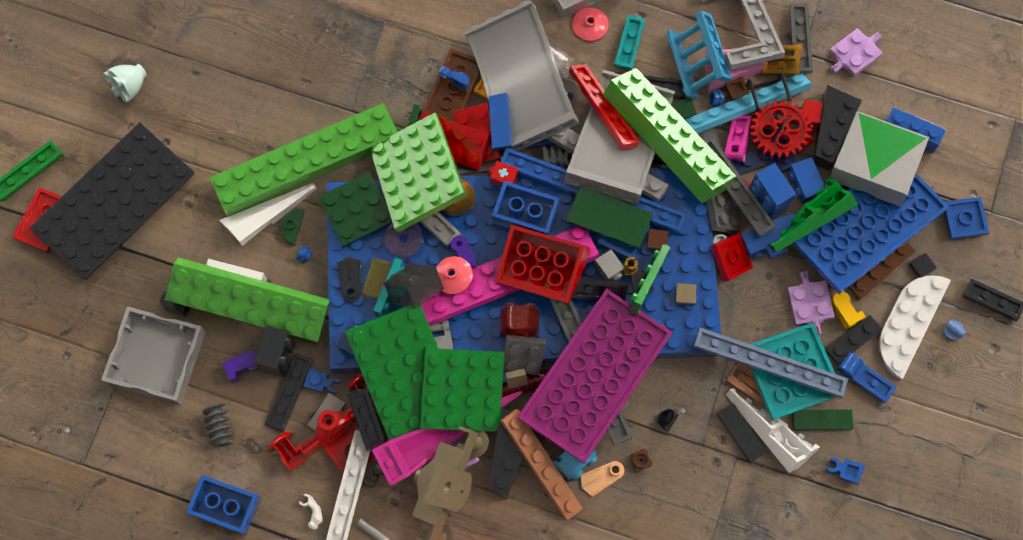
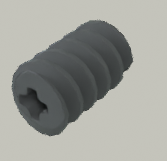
M214 404L202 410V413L207 415L204 417V421L208 423L205 426L206 430H209L207 437L211 438L208 444L213 447H223L234 443V440H228V437L232 436L233 433L226 432L227 429L231 428V425H225V422L230 420V418L223 417L224 414L228 413V410L222 409L226 404Z

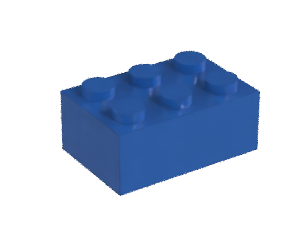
M775 163L756 173L749 187L772 221L787 212L796 196L795 191Z
M504 181L492 214V223L509 229L511 225L549 235L559 207L560 198Z
M201 475L186 513L246 536L261 497Z

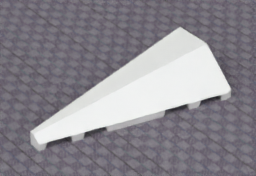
M313 183L223 218L220 222L243 246L270 223L274 224L317 188Z
M734 388L730 389L726 394L789 473L800 468L820 448L816 443L811 445L805 441V436L801 433L796 435L780 419L771 421L767 410L764 408L761 410L757 409L751 404L752 400L749 398L744 400L735 392Z

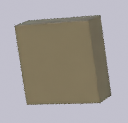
M677 283L675 304L695 305L696 284Z
M524 368L505 373L508 389L528 384Z

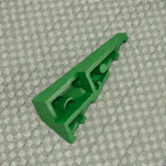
M829 177L822 190L818 189L815 192L816 197L811 202L807 201L791 220L792 225L787 230H782L780 239L775 243L772 242L770 245L778 252L856 207L858 203L853 194L843 189L839 182Z

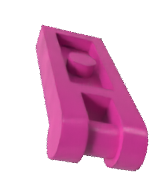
M741 116L732 120L725 149V155L729 161H745L750 126H752V116Z

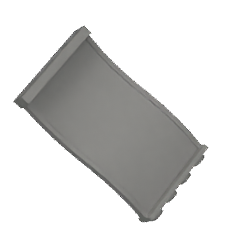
M530 0L521 2L517 7L507 9L496 17H490L479 25L471 26L469 30L464 32L477 61L488 100L491 95L507 93L509 96L512 148L510 149L520 151L579 124L562 83L548 38L536 11L537 8Z
M604 70L599 84L605 91L610 81L620 75ZM653 85L671 105L675 91ZM591 106L566 171L564 183L578 188L582 186L611 198L638 206L655 151L627 121L626 123L639 140V145L636 148L621 150Z

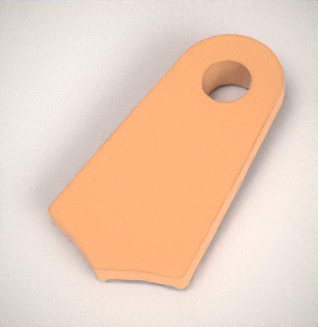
M613 461L583 473L580 476L582 489L591 497L595 496L623 476L624 466L618 461ZM618 467L619 472L613 473L612 468Z

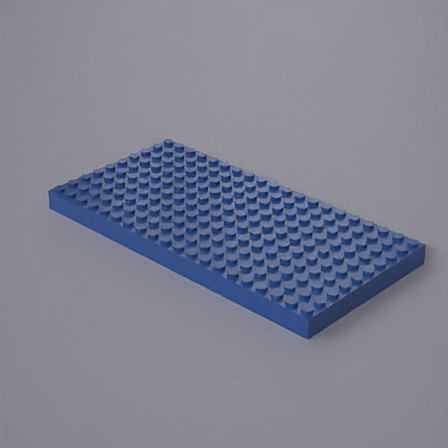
M669 167L650 168L649 174L668 184V190L659 202L644 194H641V197L686 214L680 233L652 223L649 224V229L668 231L667 246L670 247L667 257L653 282L654 291L648 292L640 308L641 312L673 332L656 359L716 356L693 348L698 328L701 327L721 334L715 258L711 249L713 235L707 203L702 204ZM518 174L515 182L516 185L560 198L559 207L549 233L550 236H555L576 227L566 223L577 195ZM488 175L464 176L460 178L470 183L475 191L476 201L474 208L462 216H448L443 210L439 211V213L461 233V236L466 238L477 266L502 257L510 229L492 223V214L501 188L490 184V177ZM375 180V183L386 203L380 180ZM347 182L327 183V192ZM327 217L329 351L332 374L361 372L356 359L338 349L336 344L347 325L351 327L354 325L359 326L378 318L373 310L395 257L403 260L405 272L403 277L399 278L396 283L398 289L395 296L392 295L389 300L391 306L388 313L407 306L404 299L405 295L435 284L434 271L443 259L453 256L457 257L453 254L451 246L449 248L445 247L420 222L400 232H397L392 224L343 248ZM649 229L640 249L634 257V261H638L636 274L645 272L648 265H653L654 263L652 257L656 250L647 249ZM588 231L599 253V257L608 252V249L598 245L601 236ZM614 253L623 265L626 258ZM349 256L362 261L360 297L354 302L346 301L342 295L337 262ZM595 260L586 263L581 277L604 279L594 266ZM455 271L449 272V276H453L455 274ZM623 272V277L618 281L628 283L625 301L630 304L634 291L630 276ZM677 283L696 284L695 305L675 304ZM354 290L348 291V295H353L355 293ZM518 290L446 319L449 323L453 349L503 352L506 335L546 339L542 364H553L568 345L549 298L525 290ZM571 298L582 323L598 300ZM444 330L432 332L434 337L445 335Z

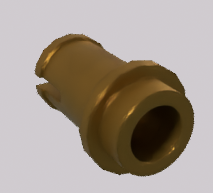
M634 257L627 258L623 264L625 268L624 274L628 276L636 274L638 270V261H634Z

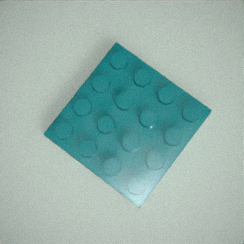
M813 323L750 344L835 374ZM749 367L771 421L837 398Z

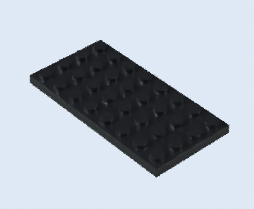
M139 122L30 227V230L86 281L195 172Z

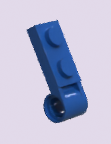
M849 352L838 367L839 372L885 404L896 389V386L863 364L864 361L859 356Z

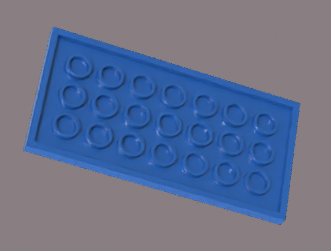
M916 173L902 207L878 199L867 192L850 188L847 191L853 194L858 203L856 207L792 243L839 295L949 208Z

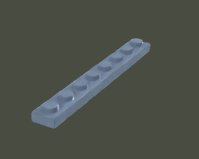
M701 327L697 330L693 348L838 398L844 397L848 378Z

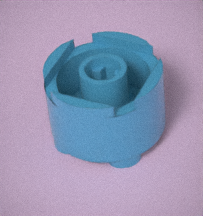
M594 449L586 463L583 464L563 450L557 457L559 461L555 460L553 463L568 480H577L584 473L582 468L585 465L591 466L597 460V451Z

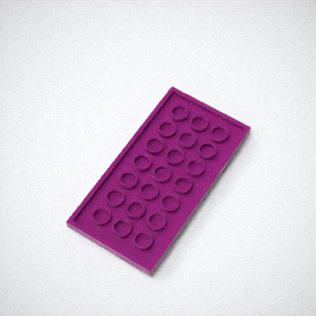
M608 289L604 291L517 417L521 422L583 464L586 463L673 333L640 310L637 315L631 313L632 305Z

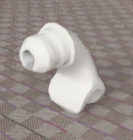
M303 494L308 497V502L303 504L299 501V504L303 507L311 508L312 517L308 527L316 530L321 522L323 523L321 508L311 495Z

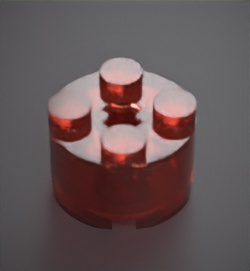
M506 303L500 311V337L503 338V335H514L523 337L535 336V338H538L539 311L536 309V305L531 303L525 305Z

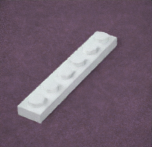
M358 430L354 432L326 540H347L370 454V450L366 451Z

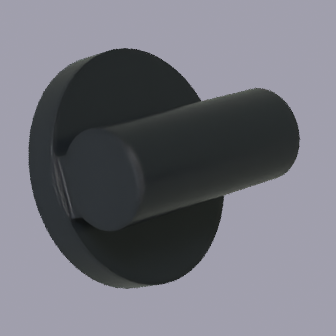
M672 409L664 410L658 417V424L662 429L669 432L679 415Z

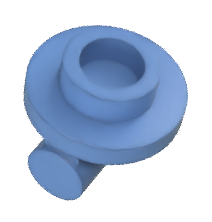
M950 320L944 327L946 337L951 340H958L966 333L964 327L958 321Z

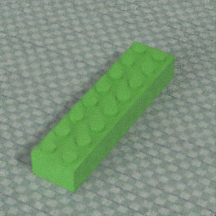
M637 68L610 81L603 93L604 97L702 204L729 187L736 175Z
M178 258L173 264L165 300L261 327L269 326L289 331L290 335L316 342L320 338L329 306V299L182 258Z

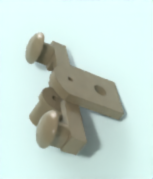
M459 426L458 429L466 433L462 444L458 443L457 447L440 442L434 459L425 467L421 466L417 469L414 475V484L418 487L419 498L412 516L428 522L426 527L430 529L427 532L426 539L416 538V540H453V532L445 524L449 511L457 512L460 510L469 496L472 478L470 473L465 472V468L470 457L477 458L486 452L489 439L485 431H472Z

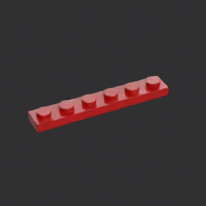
M586 64L570 66L569 74L620 149L625 150L638 147L639 140L622 115L604 97V89Z

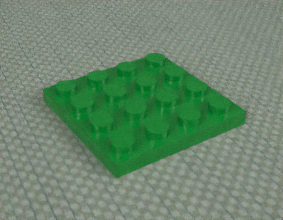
M425 348L419 428L460 430L458 427L461 426L472 431L497 432L501 412L505 352Z

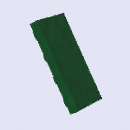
M580 186L566 223L639 250L653 213Z

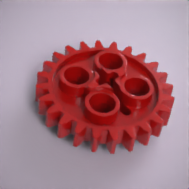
M783 99L780 104H777V101L774 100L772 106L767 102L766 109L760 107V113L755 112L757 119L751 120L753 125L750 126V131L753 132L750 137L755 138L753 145L759 144L757 150L764 149V156L768 152L771 153V159L774 155H777L778 160H780L781 155H784L787 160L790 153L795 157L796 150L802 153L801 146L807 147L808 143L806 141H810L811 136L808 134L812 133V129L808 127L811 126L812 122L807 121L809 115H803L805 109L798 110V104L792 107L791 101L786 105ZM781 115L783 118L781 120H776L773 118V116ZM787 117H791L786 122L784 130L780 131L775 142L772 143L771 141L776 137L778 129L780 130L782 128ZM792 124H795V125H797L799 128L796 129V130H793V129H791L789 126L792 125ZM769 129L772 131V134L765 135L763 131ZM781 139H785L789 143L786 145H782L779 143V141Z

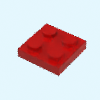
M740 232L711 245L724 282L753 268Z

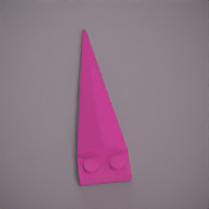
M522 391L502 397L501 408L521 395ZM419 428L390 439L373 448L372 452L391 486L408 477L435 456L440 442L451 445L466 433L462 432L463 430Z

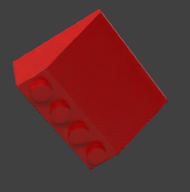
M511 225L495 282L570 303L585 268L590 247Z

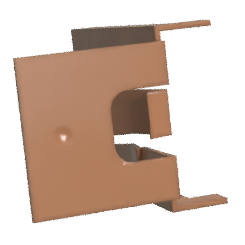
M736 362L735 367L728 374L725 382L730 383L761 404L763 402L762 397L746 385L748 384L760 394L755 380L752 379L753 376L749 367ZM736 368H738L750 377H747L746 375L740 372L736 378L732 375V373Z

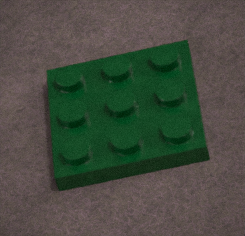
M370 172L318 196L343 248L393 224L388 206Z

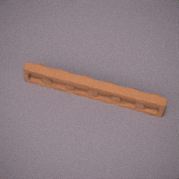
M515 409L501 419L500 422L563 518L569 520L583 508L531 428L517 419L520 411Z

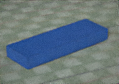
M507 93L489 96L492 149L495 151L512 148L509 96Z

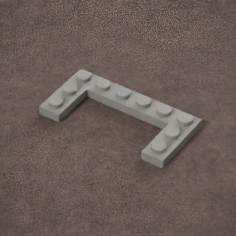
M740 0L758 44L725 51V57L730 69L785 57L784 48L762 0Z

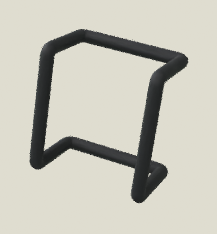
M783 72L779 74L777 80L753 85L752 80L748 79L746 86L748 90H751L756 107L753 114L754 117L755 112H759L760 109L754 88L773 85L782 79L788 102L791 101L792 103Z

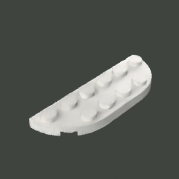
M941 276L920 277L910 282L899 294L882 328L883 330L880 333L878 342L879 352L884 361L883 364L897 379L902 380L951 281L950 279Z

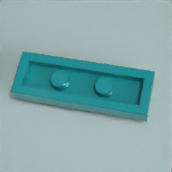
M627 16L614 67L629 71L633 69L645 19Z
M395 257L373 310L375 316H383L390 309L391 303L389 300L392 295L395 296L398 289L396 283L399 278L403 277L405 272L403 260Z

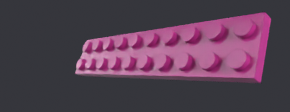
M575 227L553 236L590 247L586 263L599 257V253L587 230ZM500 257L472 268V282L462 293L455 295L446 294L440 291L436 284H432L405 295L404 299L407 305L420 301L428 324L431 326L521 289L495 282L502 259Z

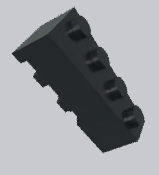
M827 85L822 97L821 122L817 129L812 159L815 165L829 171L862 100Z
M501 408L500 420L510 414L511 411ZM500 421L488 489L489 492L507 499L524 457Z

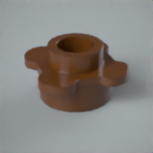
M641 449L640 452L631 454L629 460L635 466L634 470L636 472H641L643 468L652 466V460L649 459L648 452L645 449Z

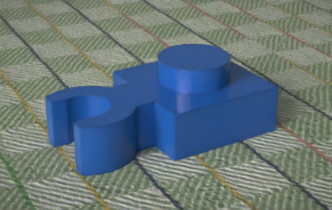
M445 66L441 67L439 71L441 78L449 80L452 85L465 92L468 91L470 79L466 74L456 71L452 72Z
M309 368L304 388L323 393L326 388L330 393L337 394L338 391L332 389L331 386L334 383L340 384L341 381L337 378L329 380L328 373Z
M830 458V462L836 464V467H827L828 473H840V480L859 485L865 465L845 459L844 464H842L837 458Z

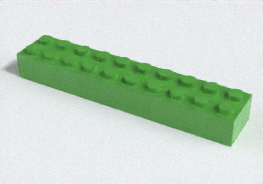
M384 103L214 175L210 177V180L228 217L371 156L370 149L376 143H383L390 139L393 134L397 133V130Z

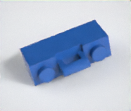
M792 213L774 220L773 223L776 225V228L761 238L756 235L753 229L742 233L741 236L749 258L758 259L765 255V251L770 259L787 253V247L776 252L771 249L772 246L770 244L778 241L782 230H787L792 225L791 220L795 217Z

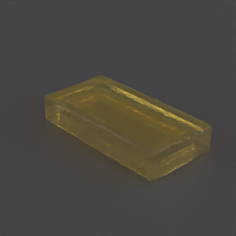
M373 258L362 296L378 300L392 267V262Z

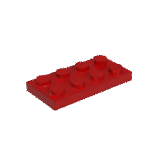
M422 111L420 120L431 114ZM439 117L454 162L480 170L491 134Z

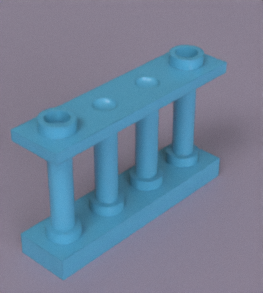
M704 11L697 12L695 14L697 18L696 24L679 34L671 30L666 31L668 44L672 49L684 86L683 91L687 97L697 100L700 98L698 89L717 79L726 83L733 80L712 15ZM700 30L702 40L684 50L682 41ZM706 46L707 56L690 66L687 57ZM711 63L713 72L695 82L692 73Z

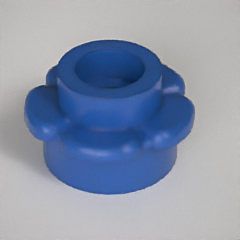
M720 89L710 92V105L719 107L724 103V93H721Z
M302 246L296 259L301 261V264L305 261L309 262L312 256L310 246Z

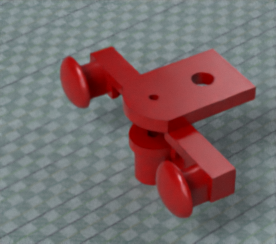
M360 373L349 383L348 390L353 391L366 388L374 408L375 405L362 373ZM351 407L345 412L323 411L318 417L315 435L297 447H294L290 442L293 436L292 432L279 435L269 445V452L277 450L282 457V462L292 472L317 451L324 448L344 474L348 458L345 452L346 448L351 446L355 430L359 431L355 424L356 420ZM372 449L370 450L367 464L375 458Z

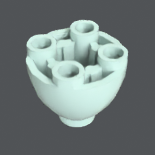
M140 64L136 66L118 65L103 73L105 79L112 85L111 92L117 98L120 96L125 103L137 95L142 87L144 78L147 77L144 68Z

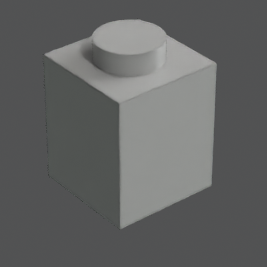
M612 249L595 259L594 266L604 280L618 281L623 277L622 274L625 268Z

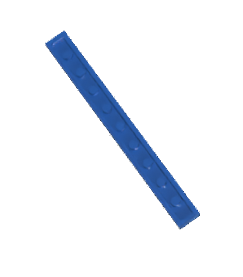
M506 148L501 162L519 168L518 174L577 195L578 187L564 183L566 169ZM640 197L638 206L633 205L653 213L650 223L680 233L686 217L685 213Z

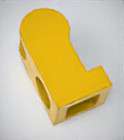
M842 292L840 295L836 293L832 297L833 311L845 330L866 318L862 311L856 312L846 292Z

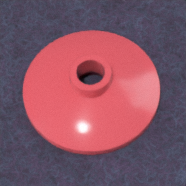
M584 8L573 17L572 29L581 40L588 42L597 41L606 34L608 19L599 9ZM588 20H592V21H594V22H593L592 24H590V23H588L587 21H588Z
M455 256L443 259L434 271L436 286L440 291L450 295L465 291L470 286L473 278L470 264L465 259ZM450 271H455L453 276H449Z

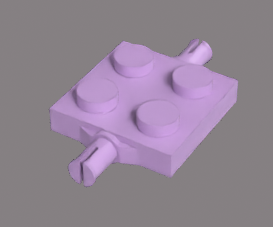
M857 28L830 48V53L837 61L835 65L830 67L831 72L833 71V74L843 68L855 77L874 63L883 54L875 45L882 38L881 34L876 32L869 38Z
M808 271L801 272L802 284L787 289L795 324L799 326L813 323L816 331H818V335H822L820 323L835 318L826 280L810 282Z

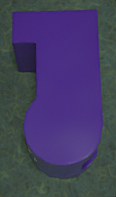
M455 236L451 240L453 254L465 259L471 268H476L477 263L468 241L463 236Z
M250 351L223 362L227 376L232 384L240 381L239 375L248 371L258 370L254 364L257 356L256 352Z

